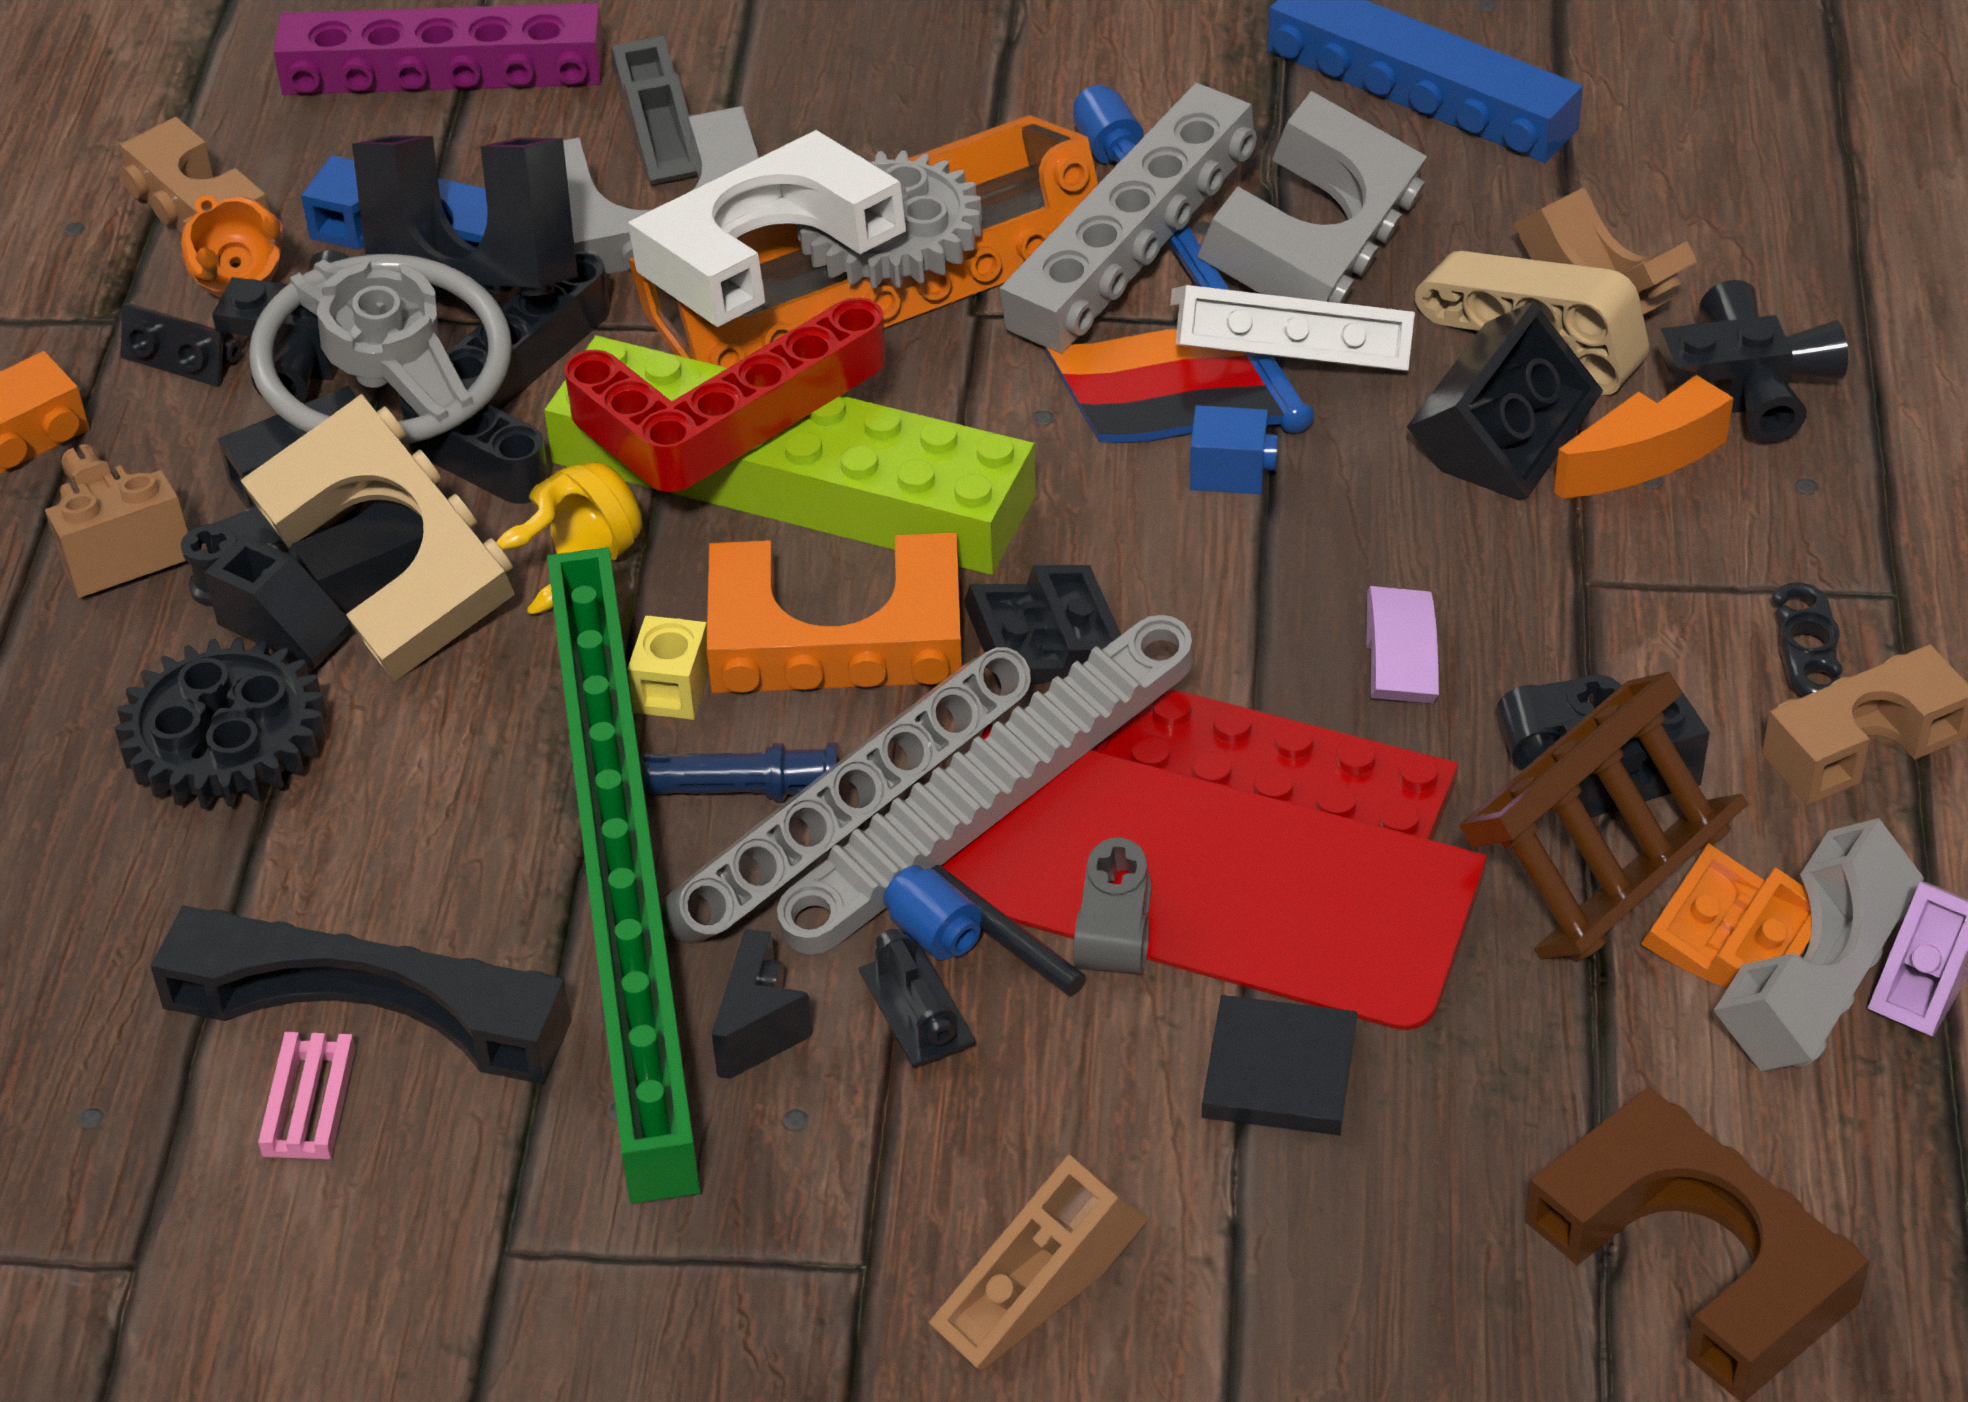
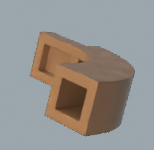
M1585 187L1513 223L1532 260L1611 269L1628 277L1635 285L1639 294L1643 314L1677 297L1673 288L1682 283L1677 273L1698 262L1688 241L1654 256L1646 257L1630 252L1618 243L1607 230Z

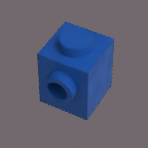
M1196 405L1190 450V490L1262 495L1264 470L1276 471L1278 435L1267 434L1268 410Z

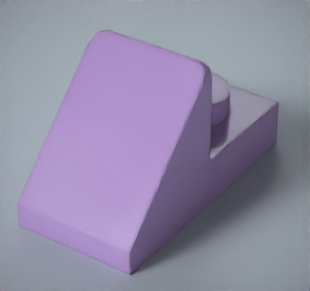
M1925 881L1919 882L1867 1009L1930 1036L1935 1035L1968 978V968L1965 967L1968 961V899Z

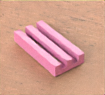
M298 1032L284 1033L258 1142L262 1157L331 1160L356 1050L352 1034H339L337 1042H327L325 1033H312L310 1041H300ZM300 1060H305L287 1140H281ZM323 1061H332L315 1141H305Z

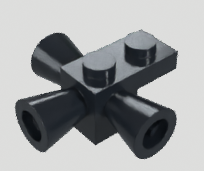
M320 251L311 258L308 272L314 269V264L322 260L331 263L350 257L338 251ZM232 277L212 313L215 329L222 330L228 334L251 336L262 311L288 284ZM302 305L298 306L288 316L277 334L273 348V361L277 375L283 385L295 398L303 403L308 395L311 378L333 381L339 368L329 361L321 349L317 315ZM252 376V384L259 395L262 396Z
M1742 280L1721 282L1705 293L1701 299L1699 310L1707 323L1667 327L1660 330L1658 347L1673 384H1684L1695 375L1706 381H1713L1717 388L1734 398L1731 413L1746 411L1748 430L1754 438L1761 441L1771 442L1787 438L1794 434L1805 422L1807 415L1806 407L1789 387V375L1843 379L1847 372L1848 347L1843 327L1839 321L1834 320L1785 336L1777 315L1759 317L1756 291L1751 284Z

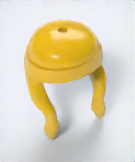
M586 462L582 465L574 464L556 471L554 475L532 489L529 499L538 511L524 524L508 529L496 543L502 550L520 548L528 544L534 536L550 524V535L557 554L609 547L611 560H616L632 546L634 539L639 535L642 528L641 510L632 490L613 468L599 462ZM551 584L539 591L533 602L528 606L527 612L529 614H539L553 607Z

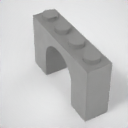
M1311 91L1288 120L1272 161L1329 193L1341 205L1348 220L1331 225L1304 222L1293 218L1237 186L1212 219L1197 257L1261 294L1344 303L1355 280L1350 278L1351 275L1356 273L1362 277L1379 249L1375 242L1377 240L1384 244L1388 242L1402 218V214L1398 212L1400 207L1410 211L1420 196L1426 182L1419 179L1418 176L1427 156Z
M742 106L688 116L691 156L699 179L694 189L759 158ZM580 138L563 140L575 252H589L600 257L605 266V274L630 270L631 267L628 259L634 257L628 222L651 210L625 208L614 204L602 196L592 182Z

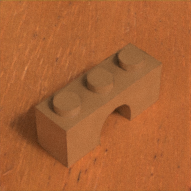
M177 117L120 144L125 167L121 169V177L127 190L134 198L138 199L141 197L152 206L155 214L163 224L168 225L171 223L181 233L186 223L197 213L195 208L196 201L204 195H210L218 202L226 198L244 196L260 202L269 210L266 194L236 168L213 178L206 142Z
M1931 644L1905 655H1895L1879 666L1852 677H1842L1826 688L1799 699H1789L1781 703L1777 708L1770 710L1762 756L1808 806L1861 783L1870 738L1867 735H1878L1894 740L1914 760L1967 738L1968 683Z

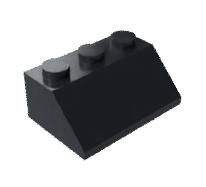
M1533 301L1486 322L1406 427L1443 473L1510 498L1522 500L1529 496L1557 457L1559 448L1567 443L1602 394L1603 389L1536 302Z

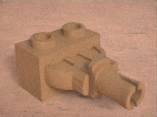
M79 445L84 457L82 460L78 457L74 448L67 450L63 454L61 460L62 468L71 479L77 494L73 492L69 483L63 484L60 489L61 501L59 505L45 509V513L63 569L78 598L186 561L180 545L182 538L188 533L178 496L162 470L150 474H129L127 468L119 465L115 467L118 480H116L111 473L107 461H101L97 450L91 445Z

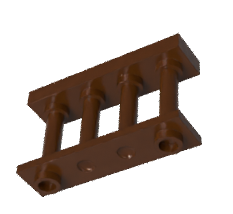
M1670 671L1625 682L1459 824L1472 847L1502 843L1504 848L1512 847L1559 926L1534 947L1540 959L1570 956L1572 960H1580L1598 951L1607 942L1604 934L1699 848L1706 847L1708 843L1712 845L1726 836L1731 830L1728 822L1748 805L1742 793L1706 800L1661 723L1665 720L1662 711L1683 694ZM1631 738H1639L1684 813L1665 832L1662 831L1620 760L1624 755L1621 747ZM1597 773L1643 850L1623 869L1578 797L1582 791L1579 783L1589 774ZM1547 811H1556L1601 886V889L1581 907L1535 834L1539 829L1536 820Z

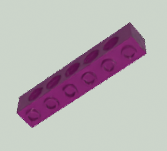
M599 3L281 13L274 46V57L282 95L601 85L604 39Z

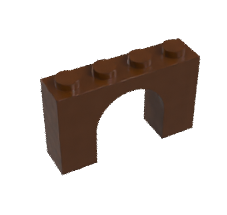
M1649 1086L1530 1179L1525 1223L1577 1266L1627 1225L1643 1216L1657 1212L1683 1211L1698 1214L1721 1224L1738 1238L1745 1247L1752 1266L1694 1315L1686 1357L1739 1402H1745L1860 1304L1870 1261L1861 1255L1853 1242L1841 1234H1834L1805 1211L1794 1195L1786 1190L1776 1188L1752 1169L1737 1150L1730 1146H1723L1699 1127L1684 1108L1675 1103H1669Z

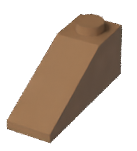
M1068 1154L928 1323L977 1369L983 1371L1101 1277L1149 1219L1102 1177Z

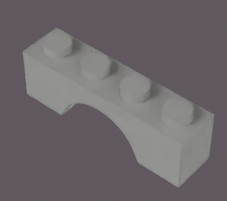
M1880 818L1829 830L1800 875L1808 894L1812 915L1811 939L1804 957L1802 958L1795 953L1743 964L1713 1010L1760 1071L1791 1065L1793 1067H1802L1813 1062L1823 1053L1826 1048L1828 1035L1841 1014L1847 1011L1853 1004L1856 989L1869 968L1875 965L1881 958L1884 943L1895 925L1906 916L1910 906L1909 902L1914 896L1919 882H1922L1924 879Z

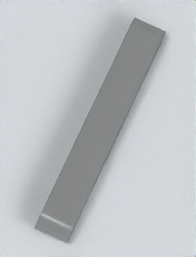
M996 647L971 660L951 674L675 887L667 895L662 906V921L667 931L675 939L682 942L699 943L728 929L1017 703L1026 694L1031 682L1030 669L1026 660L1015 650L1007 647ZM985 668L992 670L998 676L1001 682L1000 696L992 693L987 688L983 677ZM937 704L946 707L951 712L955 724L953 733L939 725L936 718ZM889 741L899 744L904 749L907 755L905 770L897 768L890 761L887 750ZM841 778L855 785L859 793L857 808L848 806L842 800L838 787ZM791 816L798 817L807 824L811 837L808 847L798 844L792 838L789 832ZM742 854L752 857L758 863L761 869V879L758 886L749 884L742 878L739 872V860ZM691 893L701 895L707 900L711 908V918L708 925L699 924L691 917L688 911V899Z

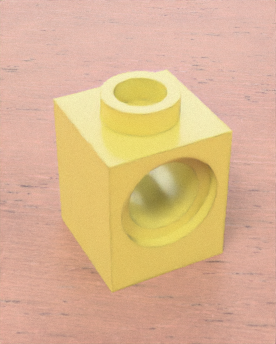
M645 615L627 668L633 713L695 720L709 676L707 622Z

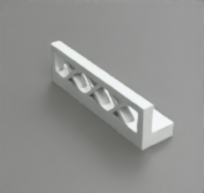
M1190 285L1172 288L1170 306L1179 307L1175 345L1397 371H1408L1415 312Z

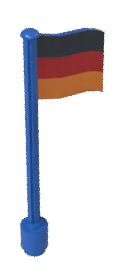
M1093 85L1084 89L1076 97L1073 104L1074 124L1080 134L1088 137L1090 149L1100 162L1105 164L1119 163L1144 137L1142 126L1123 97L1116 90L1110 89L1105 85ZM1187 224L1181 230H1177L1167 240L1196 286L1229 290L1216 268L1197 257L1201 245ZM1177 329L1155 331L1097 343L1071 344L1062 354L1045 347L1047 356L1098 442H1144L1192 433L1196 405L1268 410L1267 425L1281 424L1282 428L1289 433H1300L1306 430L1314 419L1312 407L1302 402L1273 356L1175 345Z

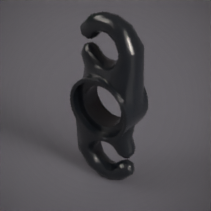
M1802 582L1788 583L1780 586L1772 596L1773 603L1779 606L1775 613L1781 623L1778 653L1784 662L1791 689L1804 697L1826 688L1842 678L1838 677L1843 669L1837 659L1840 630L1833 618L1826 593L1812 584ZM1799 598L1808 602L1810 607L1797 611L1784 604L1790 599ZM1800 634H1810L1822 639L1825 645L1817 648H1807L1797 644L1793 637ZM1814 672H1824L1835 678L1828 684L1819 685L1810 681L1806 676Z

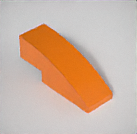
M1698 375L1692 377L1658 403L1637 392L1559 448L1554 494L1562 499L1623 489L1670 474L1701 459L1727 442L1734 398Z

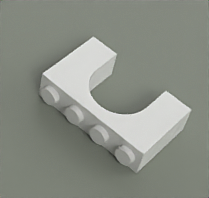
M817 130L628 222L636 272L716 327L766 303L758 252L736 239L742 234L774 224H803L826 232L858 254H862L906 231L900 181Z

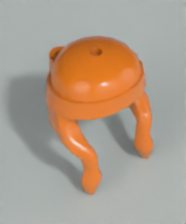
M210 195L198 198L195 204L197 213L183 227L180 243L187 272L204 291L219 298L223 295L232 277L270 282L279 268L281 245L285 231L284 225L278 217L272 214L260 202L244 196L226 198L221 202H218ZM234 263H240L239 267H232Z

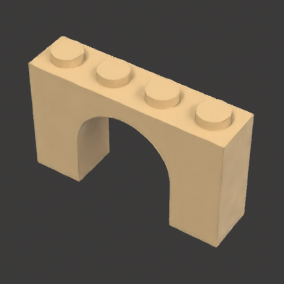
M361 394L240 481L255 506L288 548L292 547L293 543L302 540L342 510L364 501L388 500L409 507L423 519L422 543L411 565L400 576L346 614L360 640L393 682H395L515 595L506 575L508 571L513 569V566L492 538L482 544L471 528L477 524V521L459 496L454 494L446 499L435 484L442 479L426 455L419 450L411 456L400 441L406 437V433L393 414L385 406L376 412Z

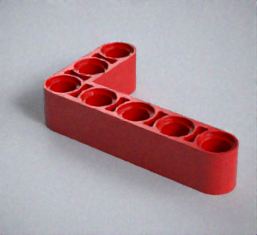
M857 297L840 301L673 401L669 400L614 355L603 350H584L568 359L564 367L571 419L576 426L653 488L665 492L684 490L877 374L886 362L882 308L870 299Z

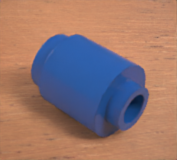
M918 865L906 867L887 886L883 902L885 907L889 909L891 921L935 959L946 960L953 956H961L968 952L977 942L981 931L982 913L980 908L934 869H923Z

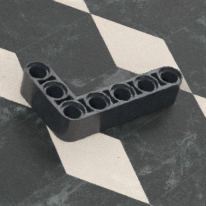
M575 252L578 277L555 283L554 293L539 296H523L519 292L501 307L508 322L512 342L511 360L502 385L494 397L479 412L461 425L433 438L408 444L413 453L421 450L431 463L505 501L514 504L531 502L529 495L532 489L549 478L543 437L541 432L535 427L501 411V409L609 316L610 304L605 266L600 257L589 252ZM483 323L447 352L466 390L475 382L486 362L488 339ZM400 395L399 401L403 420L419 417L416 411Z

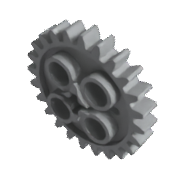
M878 151L875 161L869 163L900 181L906 224L905 232L862 254H858L818 228L796 224L798 240L801 241L803 255H811L812 266L815 268L827 265L828 277L833 278L846 271L848 284L850 285L858 282L863 276L870 277L871 288H877L883 278H891L893 285L897 288L901 287L903 277L909 275L917 282L923 283L924 271L929 269L937 274L944 275L946 274L945 261L961 264L963 262L962 250L974 251L975 237L981 236L982 233L981 198L976 196V184L974 182H965V172L963 170L949 172V161L947 160L930 166L929 154L924 153L915 161H908L907 152L901 151L895 160H888L883 151Z

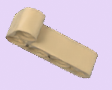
M1453 251L1421 282L1415 291V301L1419 310L1433 323L1478 331L1486 322L1535 301L1603 389L1601 395H1611L1618 391L1649 354V340L1636 287L1628 277L1611 269L1467 251Z

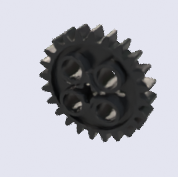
M237 637L230 648L224 650L220 649L216 639H210L207 652L198 654L190 645L184 646V660L177 662L167 656L161 657L164 671L159 674L143 670L141 677L144 688L128 687L126 694L129 704L118 706L117 708L121 724L115 726L120 751L126 769H132L136 783L141 785L149 782L152 794L156 798L171 790L175 805L179 806L192 794L197 795L201 809H206L213 797L223 795L226 805L232 807L236 801L237 793L246 791L252 799L258 800L260 799L259 785L265 782L278 789L283 788L281 772L286 770L301 774L304 771L301 756H316L318 749L315 739L325 737L326 735L323 719L327 717V712L317 676L309 675L304 659L292 662L289 649L285 647L270 656L266 640H261L251 651L245 650L242 637Z

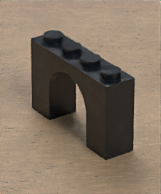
M389 135L352 144L365 255L401 254L430 259L461 271L479 283L490 294L507 292L512 290V286L520 287V292L523 296L546 295L555 292V283L578 277L563 138L518 137L480 146L487 201V224L483 238L477 248L468 244L455 232L443 210L439 192L433 136ZM434 285L435 291L449 292Z
M347 386L307 402L305 405L322 414L331 416L357 398V396ZM279 414L218 438L228 482L247 509L255 506L240 480L307 433L284 420ZM375 500L367 510L355 518L293 543L294 557L346 615L400 576L411 565L422 543L423 519L415 511L400 503L388 500Z

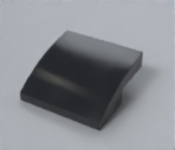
M1033 565L1027 584H969L964 599V605L984 653L996 647H1007L1017 651L1029 666L1030 685L1052 682V679L1056 676L1062 679L1066 678L1073 663L1078 661L1084 664L1088 661L1091 650L1097 646L1100 649H1104L1121 636L1090 565ZM993 672L997 685L999 688H1001V682L998 676Z

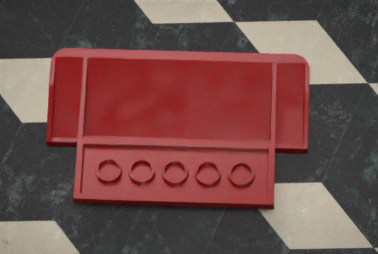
M1170 688L941 866L1016 923L1074 939L1077 915L1082 906L1087 861L1090 852L1098 843L1108 838L1121 837L1132 840L1141 847L1146 856L1148 874L1151 879L1152 893L1149 908L1147 960L1312 1006L1357 1011L1358 1019L1394 1029L1411 1030L1424 1026L1436 1014L1485 875L1487 855L1433 841L1457 781L1458 762ZM988 724L985 727L981 738L986 739L990 735L993 724ZM1125 870L1118 871L1115 881L1110 883L1114 885L1121 884L1124 874L1129 872Z

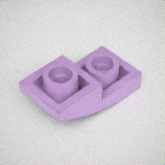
M1370 586L1367 590L1366 648L1371 649V698L1433 704L1439 695L1437 629L1432 593L1429 591Z

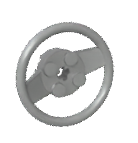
M372 254L350 257L331 263L322 260L314 264L313 270L303 275L299 272L290 277V284L284 287L260 314L251 335L249 348V364L253 379L264 400L277 414L307 433L330 416L306 406L295 398L283 385L275 370L273 348L277 334L288 316L298 306H304L318 317L321 349L333 365L348 374L356 375L358 382L366 387H380L389 382L419 415V417L398 421L406 433V437L400 441L405 445L441 435L461 425L479 412L494 397L503 383L511 360L512 342L508 322L502 309L491 294L469 276L448 265L430 259L401 254ZM432 285L445 289L466 302L478 315L486 330L488 339L486 362L480 375L468 390L463 386L439 339L436 297Z

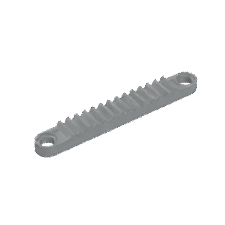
M1149 616L1136 623L1104 649H1100L1097 646L1094 647L1087 662L1081 664L1076 661L1072 664L1066 678L1062 679L1056 676L1052 679L1049 691L1045 694L1039 691L1035 692L1028 707L1025 709L1019 706L1014 708L1007 723L1003 724L997 721L993 724L990 735L986 739L979 736L976 737L972 742L970 751L965 755L959 751L956 752L952 757L949 767L945 770L940 767L935 768L928 783L923 785L917 782L913 785L910 796L907 799L902 800L897 797L893 800L890 811L883 816L876 813L872 816L869 828L865 831L858 828L851 833L849 843L844 847L838 844L834 845L830 850L827 860L791 886L780 898L777 907L778 921L782 936L788 946L799 953L809 955L825 953L836 947L886 908L883 902L884 893L891 880L900 871L912 865H918L923 869H931L935 865L945 863L1182 680L1191 670L1194 660L1191 633L1187 626L1172 616ZM1158 640L1170 641L1178 647L1176 654L1167 660H1152L1143 653L1148 644ZM808 906H821L831 913L828 921L817 929H802L794 923L796 915Z

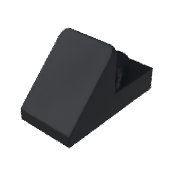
M751 929L744 930L712 1032L717 1077L731 1079L805 1041L812 1034L809 995L803 991L782 988L784 965L782 961L774 960L771 932Z

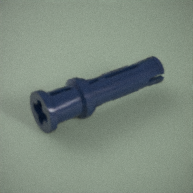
M829 742L825 749L787 750L783 743H773L772 747L766 748V752L738 754L645 753L642 765L643 790L645 795L668 793H766L767 798H773L774 802L784 801L787 795H796L841 760L839 743ZM841 779L838 785L839 794L841 792Z

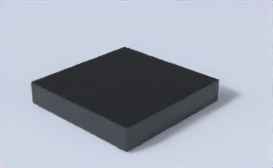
M1221 995L1202 1099V1118L1341 1136L1356 1033L1357 1011Z

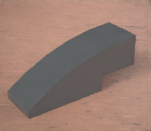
M665 36L612 45V70L632 138L649 184L654 185L698 176L690 150L689 113L678 73H674Z

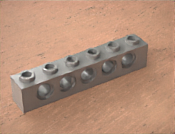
M1196 82L999 288L1006 330L1061 354L1078 336L1084 335L1099 313L1112 300H1116L1121 296L1127 283L1139 270L1155 259L1159 249L1177 230H1181L1186 226L1193 212L1209 195H1214L1220 189L1223 180L1240 162H1244L1250 157L1257 140L1253 125L1252 104Z

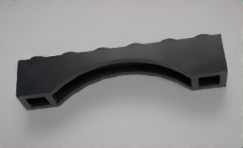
M182 905L150 966L162 1007L166 1010L228 1021L256 1010L296 1002L341 1001L374 1005L405 1014L437 1030L460 1048L479 1072L543 1085L547 1080L571 1023L565 982L562 978L552 977L536 970L521 971L490 965L474 958L459 959L423 952L411 946L397 947L361 940L349 934H329L298 928L282 921L272 923L236 916L219 909L205 910Z

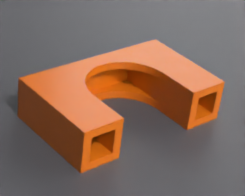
M957 533L895 535L896 581L890 599L879 611L866 619L841 626L808 624L793 618L778 606L775 601V576L771 540L709 543L707 658L711 692L742 693L940 684L962 667Z

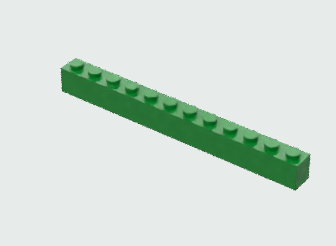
M609 547L547 555L621 1153L630 1204L700 1194Z

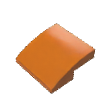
M1708 843L1641 942V945L1681 969L1727 989L1743 964L1795 953L1798 956L1802 954L1811 939L1812 915L1805 886L1775 867L1766 880H1763Z

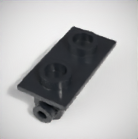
M125 302L122 304L121 358L218 387L221 385L222 366L228 362L235 363L241 355V343L235 340L233 334L224 333L222 330Z
M889 929L881 933L876 939L875 961L858 967L859 973L912 1068L976 1045L973 1035L923 948L920 945L915 946L909 935L902 934L897 929Z

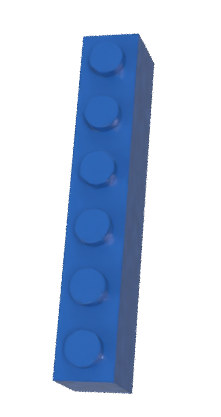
M1277 0L1269 7V52L1545 164L1579 129L1583 85L1367 0Z

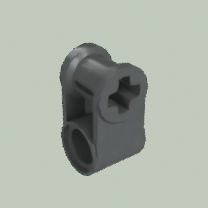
M1121 837L1108 838L1098 843L1090 852L1087 861L1082 906L1078 911L1075 926L1073 958L1076 968L1143 974L1149 940V908L1152 887L1146 856L1141 847L1132 840ZM1125 870L1129 872L1124 874L1121 884L1114 885L1110 883L1115 881L1118 871Z

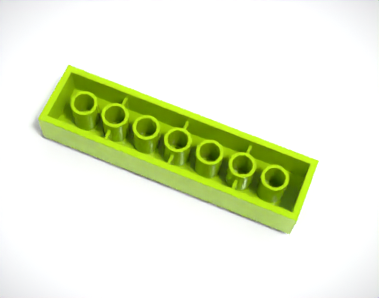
M596 335L586 348V350H603L614 355L671 401L727 369V367ZM565 379L544 410L552 463L569 467L574 464L582 465L586 462H599L613 468L626 482L653 488L576 426L571 419ZM840 395L691 487L669 493L895 550V535L957 533L958 567L993 575L1036 497L1035 443Z

